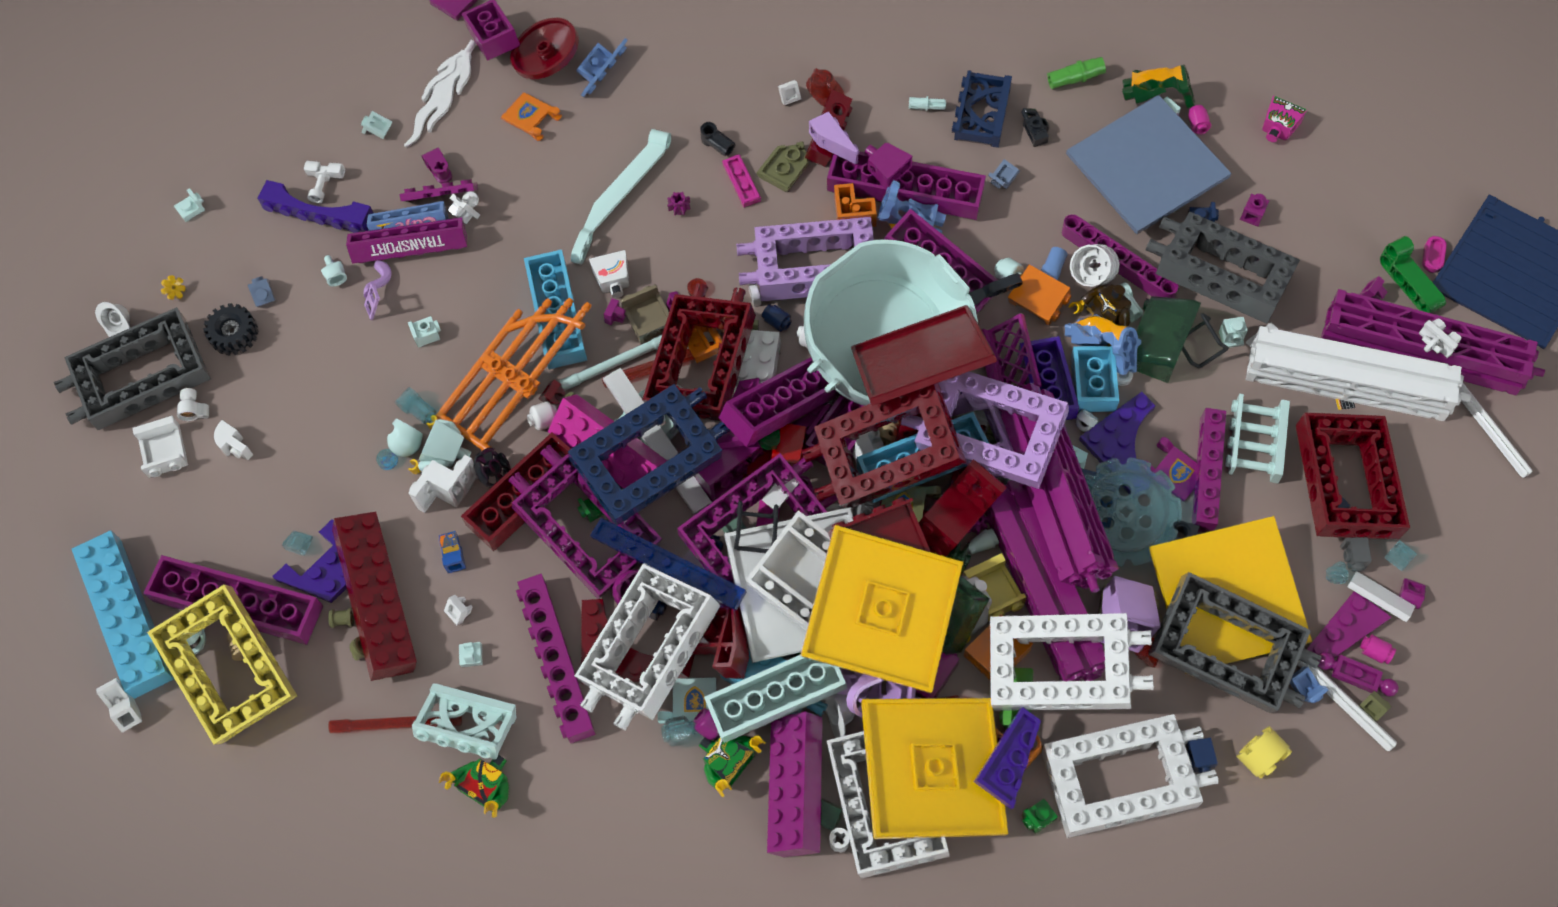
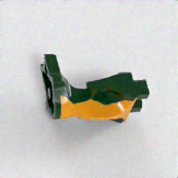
M1185 64L1171 69L1166 67L1146 71L1134 70L1132 71L1131 78L1123 80L1124 88H1122L1125 101L1135 99L1136 104L1144 103L1157 95L1167 92L1166 88L1173 87L1184 96L1187 108L1195 106V98Z

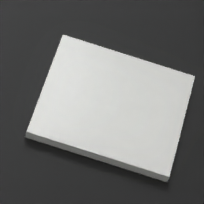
M851 507L807 516L826 532L833 529L832 525L844 521L846 524L853 521ZM791 520L778 522L777 538ZM773 523L741 530L738 546L769 549L772 543ZM736 531L725 533L724 537L752 663L800 653L806 630L763 599L745 582L766 553L735 550Z

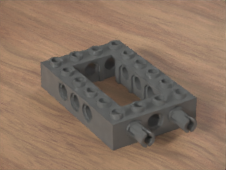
M1189 212L1184 222L1181 223L1164 216L1159 228L1175 234V237L1170 245L1167 246L1150 239L1145 249L1161 257L1156 274L1268 324L1300 260L1192 212ZM1197 243L1196 246L1199 250L1213 254L1221 260L1229 261L1238 265L1239 268L1247 269L1256 273L1259 277L1267 278L1262 287L1198 257L1192 256L1190 254L1194 245Z
M176 307L64 357L71 375L55 381L54 385L59 393L76 387L82 406L65 413L71 425L88 418L90 423L97 430H100L178 395L180 390L184 388H193L211 380L188 323ZM170 343L174 346V354L182 367H179L177 364H170L159 372L150 373L147 375L148 377L134 383L130 382L128 386L116 391L112 390L106 394L99 375Z
M1190 572L1181 576L1160 625L1161 627L1148 655L1268 713L1279 711L1282 701L1300 708L1304 703L1301 700H1305V695H1301L1288 688L1298 661L1300 660L1316 668L1320 663L1317 660H1321V655L1304 648L1311 630ZM1196 607L1273 643L1260 678L1239 671L1236 666H1229L1217 660L1213 655L1208 656L1196 650L1195 646L1189 644L1180 646L1183 636L1188 633L1189 629L1187 627L1192 615L1197 611Z

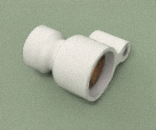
M192 388L180 390V400L182 401L177 405V417L183 421L209 418V405L195 402L197 391Z

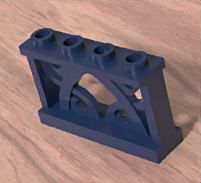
M968 70L967 76L962 78L961 88H964L963 92L960 91L958 103H961V105L956 107L955 118L958 119L957 122L953 121L952 133H955L954 140L958 141L960 139L992 144L991 147L999 148L1012 76L1005 75V77L974 73ZM981 84L984 86L985 90H982L979 85L976 86V90L971 89V85ZM990 96H992V99L997 98L998 101H991ZM986 98L987 104L998 111L988 112L980 119L971 106ZM987 118L994 119L993 122H990L989 120H987V123L985 122ZM964 123H969L968 129L973 128L974 125L977 128L972 131L965 130L962 126Z

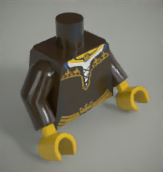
M1111 284L1108 287L1099 286L1092 288L1081 297L1082 300L1069 304V308L1075 306V304L1078 307L1077 311L1073 314L1082 312L1086 304V309L1092 315L1098 314L1100 317L1108 319L1116 325L1128 327L1131 322L1130 308L1132 304L1124 295L1126 290L1121 285Z

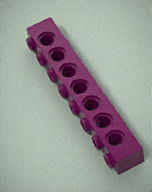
M542 573L518 581L519 589L516 590L519 601H523L525 608L522 609L526 621L530 620L532 626L528 628L532 640L536 639L538 645L534 649L537 658H542L544 666L540 667L544 679L548 678L550 682L547 690L550 698H555L557 705L553 706L556 717H561L563 725L559 727L563 738H568L570 743H574L596 735L589 712L580 706L584 697L578 679L575 677L576 673ZM540 598L537 603L531 604L532 599ZM539 617H546L544 622L537 623ZM545 636H552L550 641L543 642ZM552 655H559L557 660L549 661ZM559 674H565V677H564L563 680H561V681H556V680H555V678H556L557 675H559ZM564 694H572L569 700H561ZM572 713H577V714H578V717H577L576 720H574V721H569V720H568V717H569L570 714H572Z

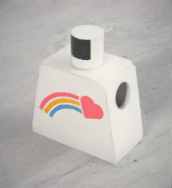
M625 250L589 259L592 272L602 292H611L613 298L622 297V289L629 287L628 261Z

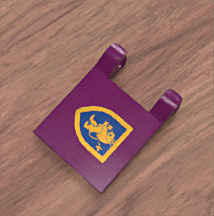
M1162 437L1156 446L1168 453L1156 469L1147 460L1142 461L1139 467L1144 475L1151 477L1184 502L1195 488L1197 463L1177 449L1168 438Z

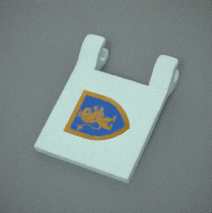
M677 678L672 687L673 712L659 711L657 714L658 723L693 722L696 715L703 708L708 709L704 697L716 692V678Z

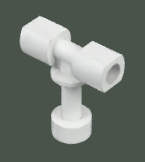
M306 161L304 165L305 173L308 176H315L317 178L315 188L309 191L308 199L313 203H322L325 196L322 192L324 183L329 181L330 177L343 178L345 175L343 164L329 163L328 166H321L320 162Z

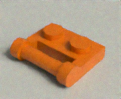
M694 326L688 349L696 363L718 354V346L722 342V338L716 328ZM704 332L710 333L715 342L714 345L710 346Z

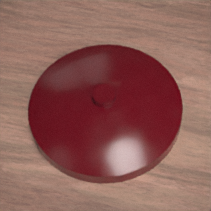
M548 18L531 25L518 37L520 46L511 50V64L523 78L536 80L549 77L564 68L575 55L579 44L578 33L574 26L566 19Z

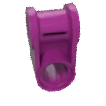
M439 147L421 155L426 167L431 171L438 183L442 184L451 181L452 173Z

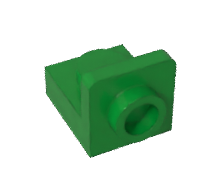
M582 498L577 499L580 505L577 507L582 518L587 517L590 523L604 515L589 498L584 501Z
M1045 798L1031 808L1025 809L1022 813L1023 824L1029 831L1032 829L1035 834L1058 818Z

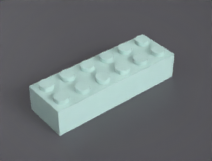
M799 655L704 698L719 735L725 743L848 688L839 667Z

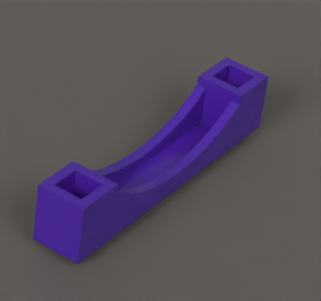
M266 180L257 197L262 208L268 212L274 211L284 216L298 217L303 221L310 220L319 225L326 224L339 230L346 229L352 233L368 231V214H374L371 206L352 202L351 205L342 207L310 205L292 197L284 184Z

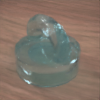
M1339 561L1332 567L1327 568L1326 579L1329 582L1343 584L1348 581L1349 572L1344 562Z

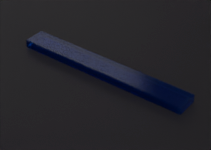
M600 518L590 534L592 539L711 595L717 602L735 611L747 593L746 589L603 518Z

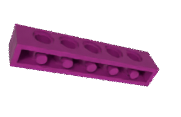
M1205 408L1200 418L1191 523L1199 526L1198 532L1207 533L1214 531L1218 525L1226 424L1225 410Z

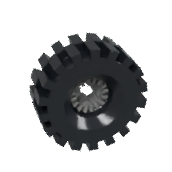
M229 303L228 307L221 305L220 310L217 311L216 308L212 310L214 314L207 316L209 321L204 322L206 328H203L207 340L215 350L230 356L231 352L234 355H239L238 351L241 350L244 353L247 351L245 349L247 346L249 348L253 346L251 342H256L257 337L255 334H259V330L257 329L258 324L247 308L244 306L242 308L239 304H236L234 307L232 303ZM231 328H234V333H230Z

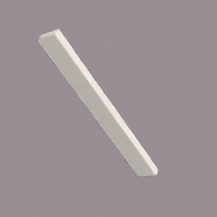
M621 368L603 378L604 383L625 414L644 403ZM660 425L649 429L642 436L646 445L666 460H670L679 454ZM694 476L676 487L693 515L712 503Z

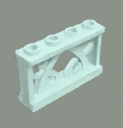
M433 683L419 715L412 724L413 736L420 741L437 743L442 747L448 746L464 753L477 754L483 758L497 759L510 727L517 718L516 707L511 703ZM435 704H439V711H432ZM466 712L472 713L473 719L478 726L458 732L449 720V718L459 717ZM433 717L441 718L434 719L431 721V725L436 724L438 725L437 727L426 725L425 723L428 719ZM499 721H502L503 723L498 731L494 726ZM488 730L495 735V739L492 742L481 739L487 738L489 740Z

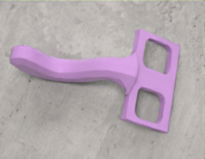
M381 260L375 261L374 268L380 273L381 277L369 282L364 288V297L366 299L364 306L370 320L374 318L380 299L376 289L385 286L391 278L389 265Z

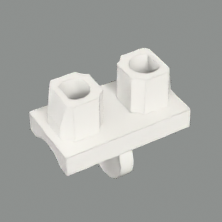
M466 192L462 200L452 194L450 199L454 202L448 209L449 212L457 218L462 217L465 224L469 222L472 216L476 219L479 218L480 214L473 209L479 202V197L475 192Z
M1439 318L1432 322L1428 320L1419 332L1423 337L1422 340L1427 344L1424 348L1426 352L1433 349L1437 353L1441 352L1447 358L1452 355L1458 346L1461 336L1456 332H1451L1449 335L1445 334L1443 330L1446 325Z

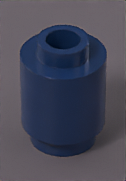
M767 305L761 315L764 322L780 332L787 330L792 323V320H790L791 315L776 305Z

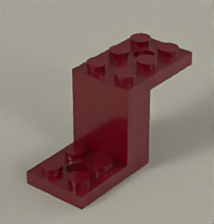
M974 459L918 522L931 553L946 557L1007 488Z

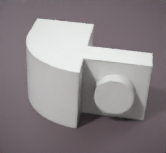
M117 678L96 689L98 696L109 708L111 720L122 733L142 722L141 713L135 699L124 692L122 684Z

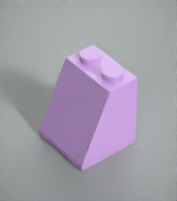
M1114 576L1103 590L1101 614L1127 613L1128 629L1130 631L1151 630L1152 637L1161 627L1153 586ZM1131 645L1129 650L1139 653L1145 645Z

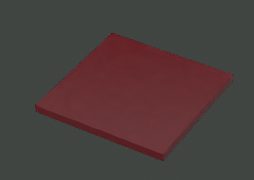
M968 305L851 346L871 406L997 362L993 350Z

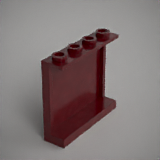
M904 497L893 501V505L885 508L884 505L872 509V514L865 516L864 513L852 517L853 521L845 524L844 521H840L832 525V528L838 525L931 552L910 504L913 501L912 498L905 500ZM831 529V530L828 532V535H829V538H830V539H831V536H832L833 529Z

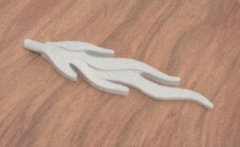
M470 40L465 50H461L443 62L437 69L439 75L434 77L426 86L422 101L426 102L432 91L433 94L428 103L416 114L414 133L404 144L405 148L411 146L420 138L425 121L434 110L436 112L431 116L427 124L428 132L432 131L436 122L449 110L453 100L454 87L458 79L456 92L458 95L461 94L462 89L471 76V53L477 45L474 40Z

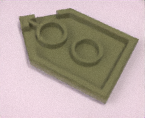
M797 142L795 145L777 146L757 171L758 177L785 192L789 191L809 165L808 159L805 158L804 142Z

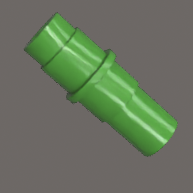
M1102 57L1085 61L1079 60L1075 64L1047 73L1049 86L1051 89L1067 84L1084 83L1087 79L1106 73L1105 62Z

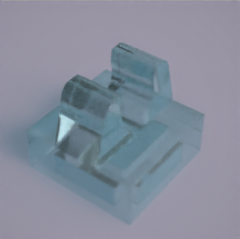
M1399 540L1384 558L1403 571L1417 553Z

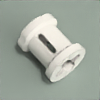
M836 828L831 831L829 835L831 849L840 853L848 849L850 838L845 829ZM838 836L840 839L844 837V844L835 843L836 837Z

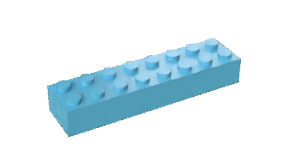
M110 530L72 548L71 550L124 692L135 699L174 680L175 678L147 633L155 628L121 539Z

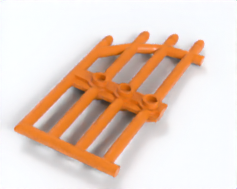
M547 298L533 316L519 321L517 320L520 319L523 312L517 309L435 415L437 419L454 422L461 435L479 449L492 448L488 445L490 440L523 397L529 399L531 395L535 394L538 390L537 387L540 385L537 378L575 328L580 330L585 328V323L581 322V320L592 305L586 302L574 318L564 316L574 302L571 298H568L556 314H544L552 303ZM549 322L516 366L508 362L537 323ZM559 322L567 324L568 326L530 375L523 372L524 367ZM523 328L502 357L494 352L509 332ZM481 368L487 371L489 374L456 417L452 420L446 416ZM497 378L502 381L501 386L469 428L466 430L462 427L460 423L493 380ZM511 387L517 391L482 439L475 436L476 430L508 388Z

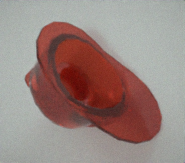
M815 68L811 77L806 82L807 90L822 106L825 105L832 89L844 94L842 87L834 79L832 73L825 69L818 70Z

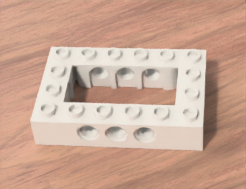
M864 731L827 740L854 860L861 879L950 856L945 837L907 838L905 841L893 844L888 842L884 843V846L877 847L857 762L866 760Z

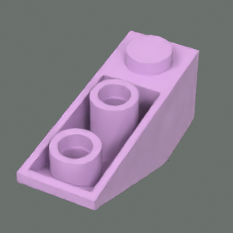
M827 112L809 121V134L819 147L854 164L858 163L859 149L856 144L850 141L847 132L841 129L835 117L833 118Z

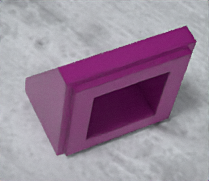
M1404 578L1399 597L1413 604L1415 609H1419L1425 599L1426 586Z

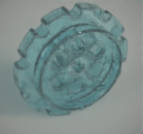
M1117 458L1102 462L1095 468L1097 471L1096 475L1092 476L1087 473L1084 476L1100 520L1110 518L1113 521V527L1111 529L1104 528L1113 551L1114 560L1120 567L1124 566L1126 560L1132 561L1133 566H1139L1152 561L1149 547L1174 541L1178 531L1174 529L1173 524L1180 522L1182 519L1181 500L1171 495V492L1175 489L1171 479L1162 470L1153 473L1150 470L1151 463L1136 458H1128L1126 464H1120ZM1123 485L1129 487L1130 495H1120L1119 487ZM1139 496H1147L1150 500L1149 505L1141 506L1138 502ZM1103 497H1109L1112 500V506L1104 508L1100 504V500ZM1124 507H1127V510L1132 512L1128 515V518H1125L1124 514H1120ZM1143 516L1148 517L1151 520L1150 527H1142L1139 523L1140 518ZM1123 528L1132 530L1133 536L1131 539H1124L1121 536Z

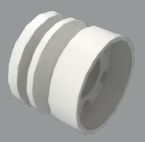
M1100 244L1086 245L1074 252L1070 261V271L1076 282L1083 286H1101L1108 284L1116 277L1120 263L1118 255L1112 248ZM1094 263H1100V267H1095Z

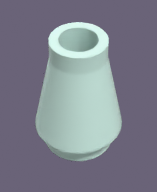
M991 528L983 530L966 545L970 553L974 554L996 548L995 545L999 544V541Z

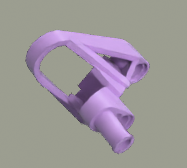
M840 669L848 689L836 694L847 695V707L852 713L863 718L862 706L857 708L856 702L859 701L861 703L863 699H922L915 695L914 688L886 681V694H881L882 679L847 669Z

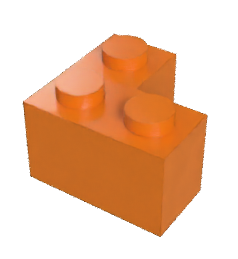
M853 183L834 185L837 220L871 217L872 227H876L875 198L855 199Z

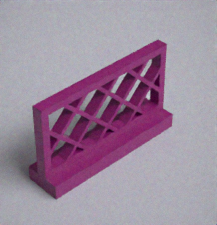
M1020 313L989 330L981 329L997 362L985 366L988 378L1010 385L1014 382L1018 384L1017 387L1022 388L1025 386L1024 383L1028 374H1031L1034 381L1032 384L1038 387L1041 386L1023 314ZM1019 322L1020 327L1017 333L1011 332L1013 325ZM1001 330L1005 331L1000 342H998L995 333ZM1009 334L1015 336L1011 346L1005 345ZM1020 338L1024 340L1021 351L1015 349ZM1003 346L1009 349L1004 360L1000 357ZM1015 351L1019 355L1015 364H1012L1009 360ZM1024 356H1027L1029 362L1026 368L1019 367ZM1007 364L1013 366L1008 377L1004 374ZM1018 369L1024 371L1019 382L1013 380Z

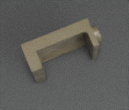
M656 284L647 286L634 294H628L620 300L622 309L626 310L625 315L641 345L663 334L669 311L659 294Z

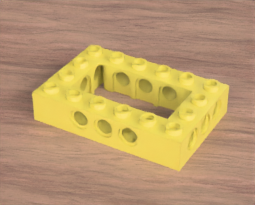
M223 585L147 632L214 745L223 744L297 697L296 692L232 586ZM217 620H220L222 626L227 628L233 638L232 643L239 648L244 657L243 661L248 663L255 675L254 679L257 684L266 687L260 693L249 696L250 699L239 706L230 708L231 711L227 710L186 641Z

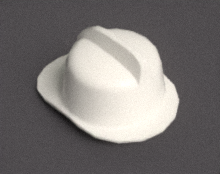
M109 302L98 304L95 315L109 337L130 328V314L124 306Z
M834 694L821 700L823 703L828 704L825 712L835 738L845 736V725L851 722L854 717V713L847 707V695Z

